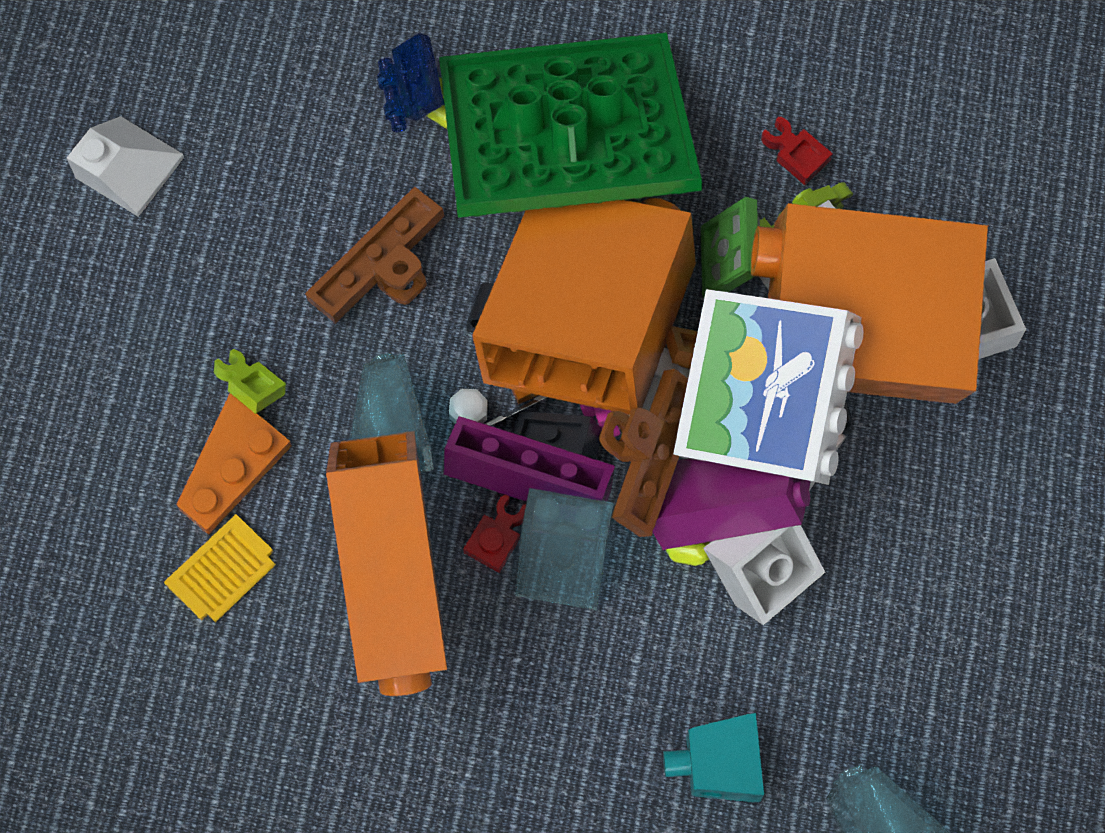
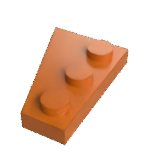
M230 393L176 504L178 509L209 535L292 447L290 440Z

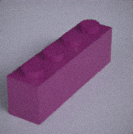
M458 416L444 448L443 475L594 524H599L611 493L615 470L614 465Z

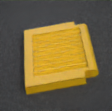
M235 514L167 578L164 584L201 621L208 615L216 623L276 565L269 558L274 551Z

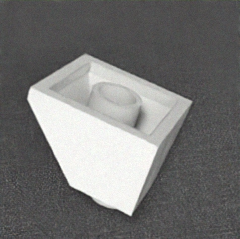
M121 116L91 127L67 157L76 179L138 217L184 159L182 153Z

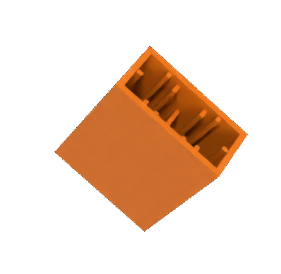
M658 198L646 199L641 203L615 200L602 203L569 205L559 208L525 210L472 335L483 383L609 411H621L630 415L632 409L643 408L661 354L666 345L665 337L670 327L674 324L696 264L691 213L681 211L671 202Z
M788 203L775 221L774 228L757 226L751 254V275L770 278L768 299L847 310L862 317L863 340L860 347L855 349L852 365L855 368V381L852 389L847 392L954 404L976 392L988 225Z
M415 431L333 442L330 444L326 476L358 683L378 680L379 691L382 695L402 696L424 691L432 685L430 672L447 670L443 624Z

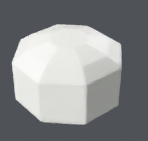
M460 389L450 398V419L456 423L458 416L484 423L487 420V399L477 389Z

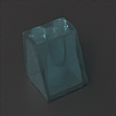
M385 353L374 357L371 362L363 364L350 440L415 431L420 472L424 473L434 470L430 442L404 353L399 355Z
M530 488L521 530L515 596L597 610L611 536V516L614 503Z
M858 765L838 774L839 779L833 782L834 786L826 797L841 833H950L877 766L864 771L862 765Z

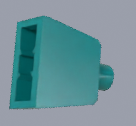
M756 713L688 729L686 735L687 750L663 751L665 777L690 776L692 796L745 802H761L764 796Z

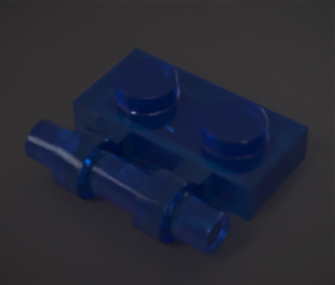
M422 33L416 34L392 49L393 60L391 58H382L378 61L380 73L377 74L379 88L384 91L386 103L383 105L385 118L390 121L391 129L395 133L403 132L407 129L405 117L418 121L445 105L429 36Z

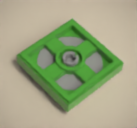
M744 197L701 225L703 298H705L706 289L730 292L755 277L751 275V254L757 226H760L756 199Z

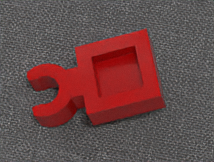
M778 117L775 121V127L782 135L773 136L765 129L762 132L761 141L769 149L780 150L776 161L801 183L806 185L831 161L833 153L805 129L795 136L791 132L790 123L785 118Z
M506 494L497 503L496 519L493 520L484 515L463 548L464 554L500 573L520 540V534L513 531V527L523 524L528 516V506L524 504L517 514L509 515L506 513L505 508L510 502V497Z

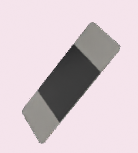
M538 396L485 424L491 426L546 397Z

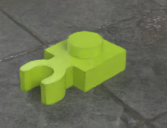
M841 182L832 188L830 185L814 191L808 188L799 193L792 203L818 207L829 200L835 209H842L844 205L841 202L852 197L853 193L845 182Z
M232 349L230 351L229 363L231 365L223 363L220 359L214 361V374L216 377L227 381L228 392L255 414L285 395V382L260 362L248 366L245 363L244 355L238 350Z

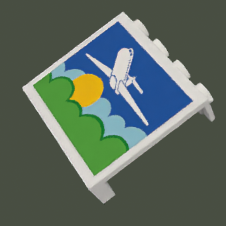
M706 289L673 455L829 485L830 476L835 474L838 466V452L836 451L838 435L843 432L847 421V412L844 408L847 391L852 389L855 381V368L852 365L855 349L860 347L863 340L862 317L847 310Z

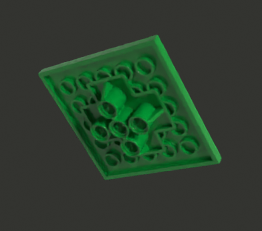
M667 32L439 57L458 218L702 191V178Z

